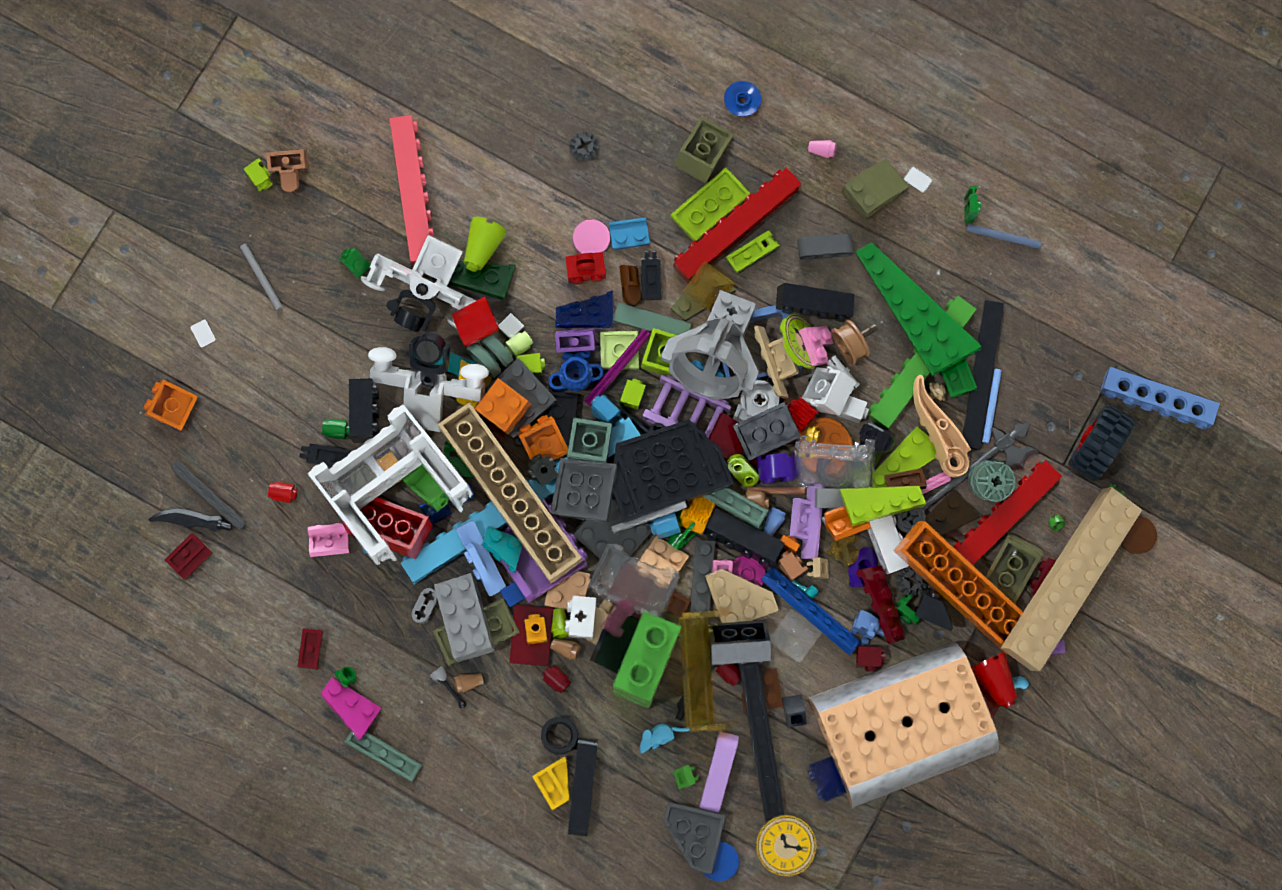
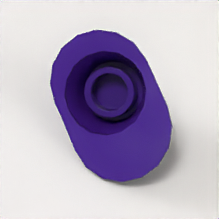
M863 547L858 554L857 561L848 568L850 587L863 588L862 586L865 585L862 577L858 578L856 571L878 566L877 557L869 547Z

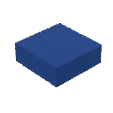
M515 582L500 590L510 608L525 599Z

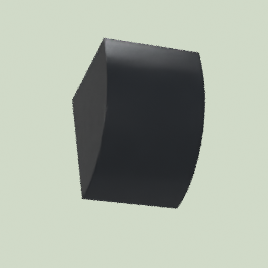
M795 695L782 698L787 728L807 725L806 710L802 696Z

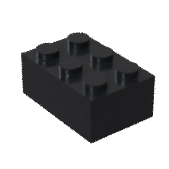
M372 378L349 379V437L353 443H365V441L380 433V428L376 422V418L380 416L379 407L376 403V400H379V388H377V384L374 383Z
M767 620L708 624L712 665L771 661V640Z

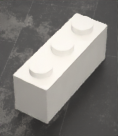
M894 515L870 521V528L867 529L880 565H882L886 574L909 566L893 551L903 540L901 533L897 532L895 526L897 522Z

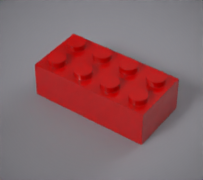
M378 497L360 509L390 550L416 560L433 527L428 516ZM343 522L342 524L346 532L350 535H353L350 529Z

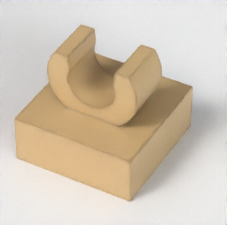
M818 557L813 558V562H807V566H813V572L807 573L808 576L818 579H829L828 559Z

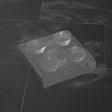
M791 609L770 636L771 644L799 664L822 632Z

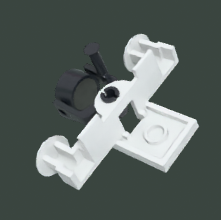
M430 235L427 236L412 270L382 255L376 254L370 265L371 270L368 276H361V281L365 285L379 291L387 289L382 284L386 275L410 284V290H402L398 298L389 300L387 308L391 311L390 315L395 316L394 321L397 324L415 332L427 329L436 309L435 302L430 298L434 297L438 291L440 292L437 298L452 304L451 306L458 310L476 301L447 287L463 251ZM425 273L431 277L436 278L437 281L433 283L429 280L422 278V276ZM424 285L426 291H422L421 286ZM405 297L413 298L427 306L429 309L427 318L411 308L399 307L402 299ZM447 317L448 323L456 328L453 318Z

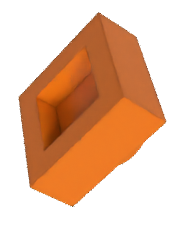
M785 535L780 540L785 543L783 550H789L790 553L792 552L795 555L800 546L797 540Z

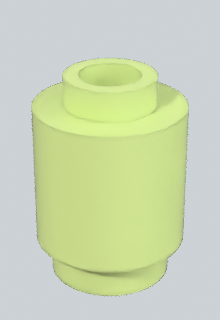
M525 331L519 332L505 342V348L511 356L517 358L518 355L531 348L530 345L533 344V341Z

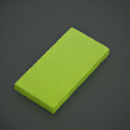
M724 168L675 210L670 217L693 242L695 240L698 242L708 229L712 230L722 217L726 218L735 206H740L745 198L750 195V192L727 168Z

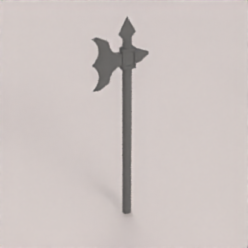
M1030 423L1015 425L1014 431L1010 434H1004L993 427V438L996 441L993 444L994 447L972 463L964 475L952 479L925 501L926 505L921 507L923 511H926L965 480L974 465L981 461L990 460L999 452H1005V464L1011 470L1015 467L1024 468L1025 459L1031 454H1039V452L1030 446L1019 449L1012 444L1017 437H1025ZM908 514L907 518L904 520L909 521V523H911L913 519H915L916 517H911V515Z

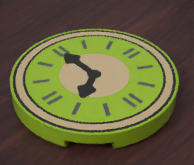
M791 314L784 318L780 325V332L783 334L785 342L783 347L796 365H802L807 369H811L815 366L811 364L799 331L812 326L802 316Z

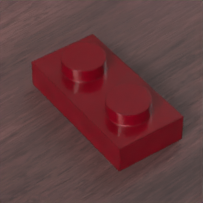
M303 628L298 668L318 670L323 636L322 630Z

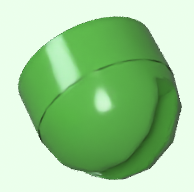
M1055 514L1053 518H1049L1048 524L1052 531H1059L1065 526L1066 522L1060 515Z

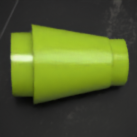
M563 608L553 610L551 633L554 638H566L569 636V632H565L567 617Z

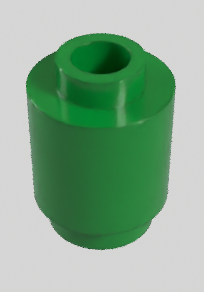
M338 419L324 420L322 435H326L327 438L345 440L346 436H349L348 421Z

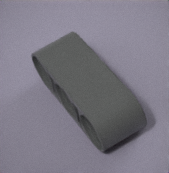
M851 234L812 236L798 239L799 258L801 260L846 257L854 254Z

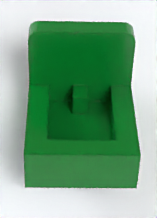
M353 247L345 249L340 255V263L344 264L356 278H359L371 265Z
M911 594L907 597L903 595L896 605L899 606L897 611L901 615V620L908 625H915L920 618L915 616V612L906 606L913 597Z

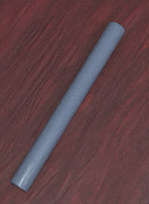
M972 224L967 225L966 231L1037 249H1040L1041 246L1040 241Z

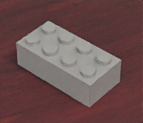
M470 573L435 584L434 587L453 658L459 663L494 652L495 647L476 578Z

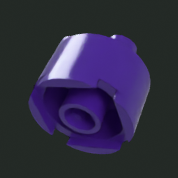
M788 453L766 455L763 458L764 460H761V456L756 457L759 481H762L763 484H772L776 482V479H781L782 482L795 480V476H797L795 453H791L789 457Z

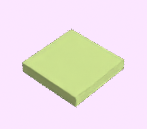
M638 331L600 332L601 367L603 370H609L638 336ZM639 351L623 370L639 369Z

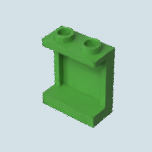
M420 465L402 478V481L410 490L437 512L445 507L450 500L423 465Z

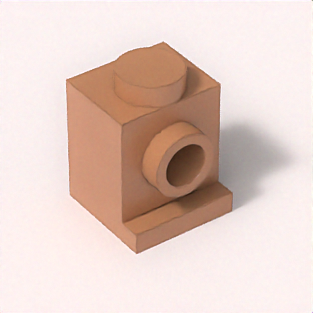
M789 550L779 556L778 565L791 582L808 570L806 566L802 568L801 565L803 563L797 554L793 555Z

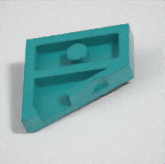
M488 526L481 545L491 552L498 561L503 560L509 566L508 570L514 573L523 545L517 537Z

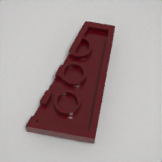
M882 565L856 571L858 578L862 577L865 583L862 586L865 593H869L873 603L871 606L873 611L880 616L878 622L888 644L905 640L904 631L898 619V611L894 606L892 592L888 586L886 572L883 570Z

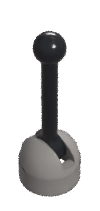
M441 666L434 671L430 677L437 683H443L458 702V706L462 709L465 708L466 702L462 701L447 683L446 670Z

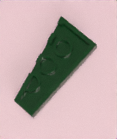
M459 261L448 284L505 300L516 265L485 264L481 270L473 272L468 270L462 261Z

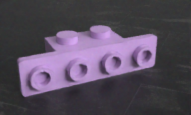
M822 482L808 483L806 500L793 498L790 536L802 539V559L818 558L822 508H815V488H824L825 484Z

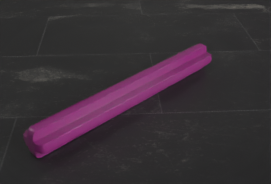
M643 329L587 395L584 401L589 406H592L591 402L596 396H601L650 338L651 334L647 330Z

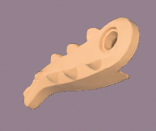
M918 375L914 380L913 397L917 413L920 417L919 422L922 426L926 427L929 433L928 439L935 446V458L939 460L941 469L950 477H960L968 471L969 458L967 452L971 448L955 424L929 397L925 389L924 377ZM951 458L956 459L957 467H953L950 464Z

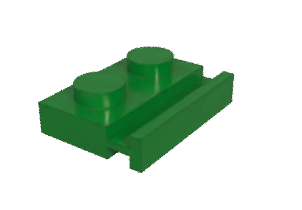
M970 186L964 196V200H967L964 205V223H972L981 210V201H978V194H975L977 186Z
M966 358L941 371L951 399L977 390Z

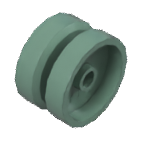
M491 334L479 340L480 344L474 343L469 345L466 351L477 364L486 367L489 371L488 375L495 379L501 374V368L498 364L507 368L514 362V359L503 344Z

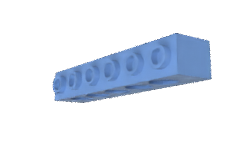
M1112 367L1106 371L1100 392L1104 393L1105 397L1111 399L1116 397L1122 399V402L1126 404H1137L1144 410H1155L1162 416H1173L1180 422L1194 423L1196 427L1201 429H1207L1214 425L1220 403ZM1120 383L1126 386V391L1119 389ZM1137 390H1142L1145 397L1138 396ZM1155 396H1160L1163 399V403H1158L1155 400ZM1173 402H1178L1181 405V409H1176ZM1192 408L1198 409L1199 416L1192 413Z

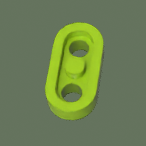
M740 454L730 456L727 465L732 475L745 487L756 485L759 480L758 472L749 461Z

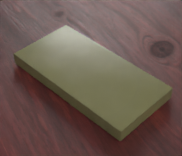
M504 598L484 607L494 646L519 633ZM445 625L433 630L448 666L450 667L458 663L453 658Z

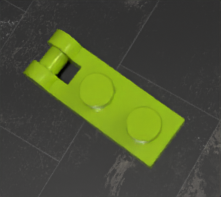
M770 230L726 257V260L736 274L780 247L778 242L773 240ZM766 241L768 246L764 247L762 242Z

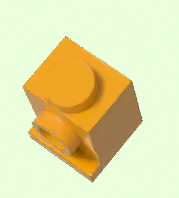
M540 614L529 615V619H525L527 643L547 642L544 617H540ZM535 624L538 625L539 630L533 631L532 626Z

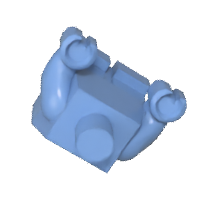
M860 610L856 615L850 633L861 634L860 644L867 646L869 643L868 638L873 639L876 634L883 637L884 633L878 619L874 615Z

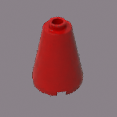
M1004 651L971 668L975 678L1000 707L1004 705L1007 708L1016 703L1014 699L1018 697Z

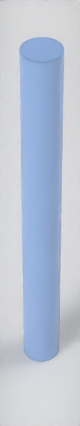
M994 369L982 438V443L984 444L990 443L1002 372L1000 369Z

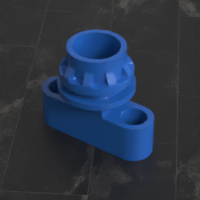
M572 357L564 361L559 372L553 373L549 377V387L553 392L581 391L588 386L598 384L603 378V369L598 364L589 365L583 358ZM592 370L599 371L600 375L593 378ZM555 379H560L562 385L556 387L552 382Z

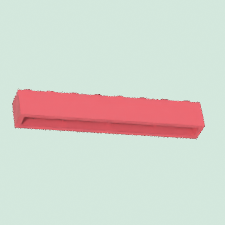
M412 115L390 118L410 262L413 267L427 236L434 237L433 228H429L428 221H432L431 212L426 210V203H429L428 192H424L423 186L426 185L425 174H421L420 169L424 167L423 158L418 156V150H421L420 139H416L415 132H419L417 121H413Z

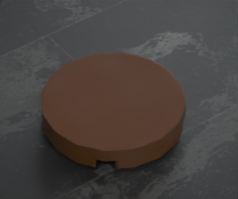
M1138 516L1120 545L1131 554L1140 555L1148 552L1157 540L1155 526L1149 519Z

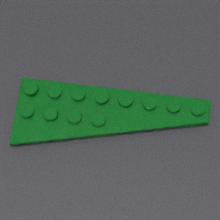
M872 242L855 251L858 259L931 376L981 350V345Z

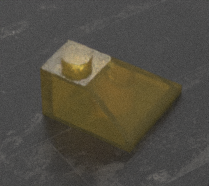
M704 261L683 293L711 312L720 290L729 293L735 283Z

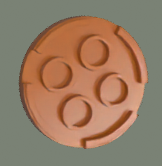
M816 418L812 420L802 431V437L795 440V453L798 461L805 469L814 474H817V463L825 453L832 450L841 451L849 458L852 454V439L848 431L840 422L830 418ZM817 426L818 431H820L819 441L815 442L814 445H810L809 442L805 441L808 427ZM840 459L831 461L825 469V475L838 472L845 466V463Z

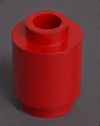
M276 481L269 485L268 498H272L273 501L292 503V500L297 498L298 489H295L294 484Z

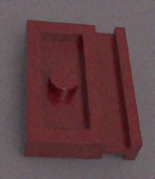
M191 533L164 560L186 580L213 552Z

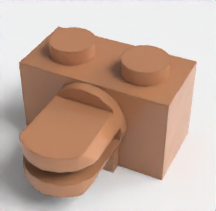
M307 150L267 152L268 172L280 173L281 187L284 191L294 192L298 190L300 186L298 170L309 169Z

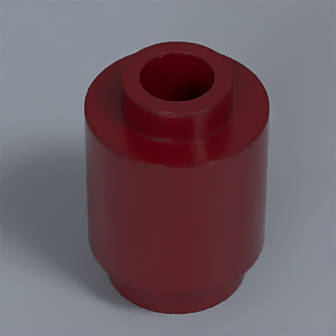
M735 663L715 665L717 667L715 672L732 687L741 680L740 669Z
M555 665L553 667L548 666L542 673L544 676L542 680L555 692L558 691L562 694L571 683L568 679L569 677Z

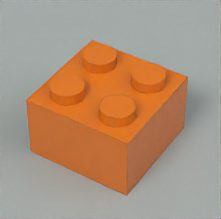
M498 378L475 407V410L509 435L532 404Z

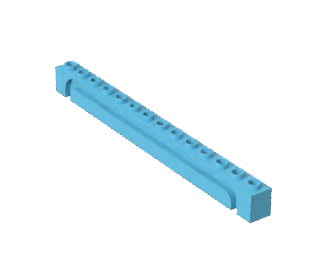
M622 418L614 423L615 427L611 431L607 462L615 456L616 443L640 436L630 418L626 420ZM559 459L554 461L557 466L554 468L557 474L560 464ZM557 478L543 486L538 483L537 479H531L527 483L542 502L543 499L547 501L554 496ZM492 502L484 506L486 509L480 513L476 511L469 515V520L464 523L462 521L452 526L453 530L447 534L442 532L436 536V541L431 544L429 542L423 544L416 560L408 556L403 557L401 565L414 585L428 577L432 572L439 570L467 552L456 531L457 527L473 520L483 539L488 526L499 531L508 526Z

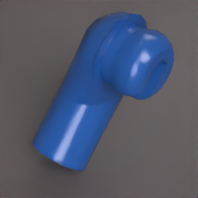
M581 351L575 355L570 352H564L561 359L566 361L572 357H580L588 362L590 351Z

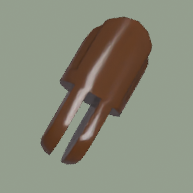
M620 265L623 301L626 305L634 306L641 300L638 266Z

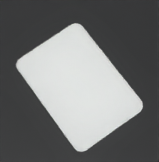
M912 167L904 178L906 182L921 192H924L932 182L931 178L915 167Z
M206 320L191 326V330L200 347H204L216 340Z

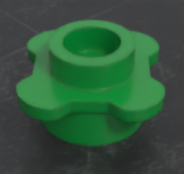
M346 666L340 671L337 670L335 672V677L339 679L343 687H347L350 683L357 681L356 673L351 667Z

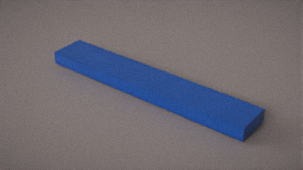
M775 567L773 569L770 568L761 578L765 584L849 656L859 646L861 641Z

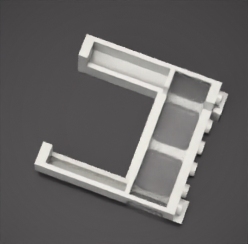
M403 404L400 407L394 408L387 415L391 425L383 428L375 437L365 441L364 445L357 450L351 451L346 458L336 462L332 468L329 469L322 462L320 465L314 466L308 473L309 477L376 565L380 564V560L385 561L391 558L393 561H396L397 559L360 509L420 465L425 467L460 513L463 511V502L468 499L467 496H472L469 486Z

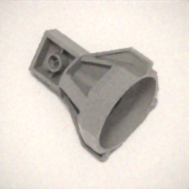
M720 290L709 318L703 325L668 339L661 355V360L670 363V373L686 390L712 400L738 397L741 390L749 393L752 391L759 372L744 340V334L754 313L756 303ZM698 352L709 355L704 370L701 371L687 359L685 353ZM721 361L728 365L736 375L732 377H717L716 373Z

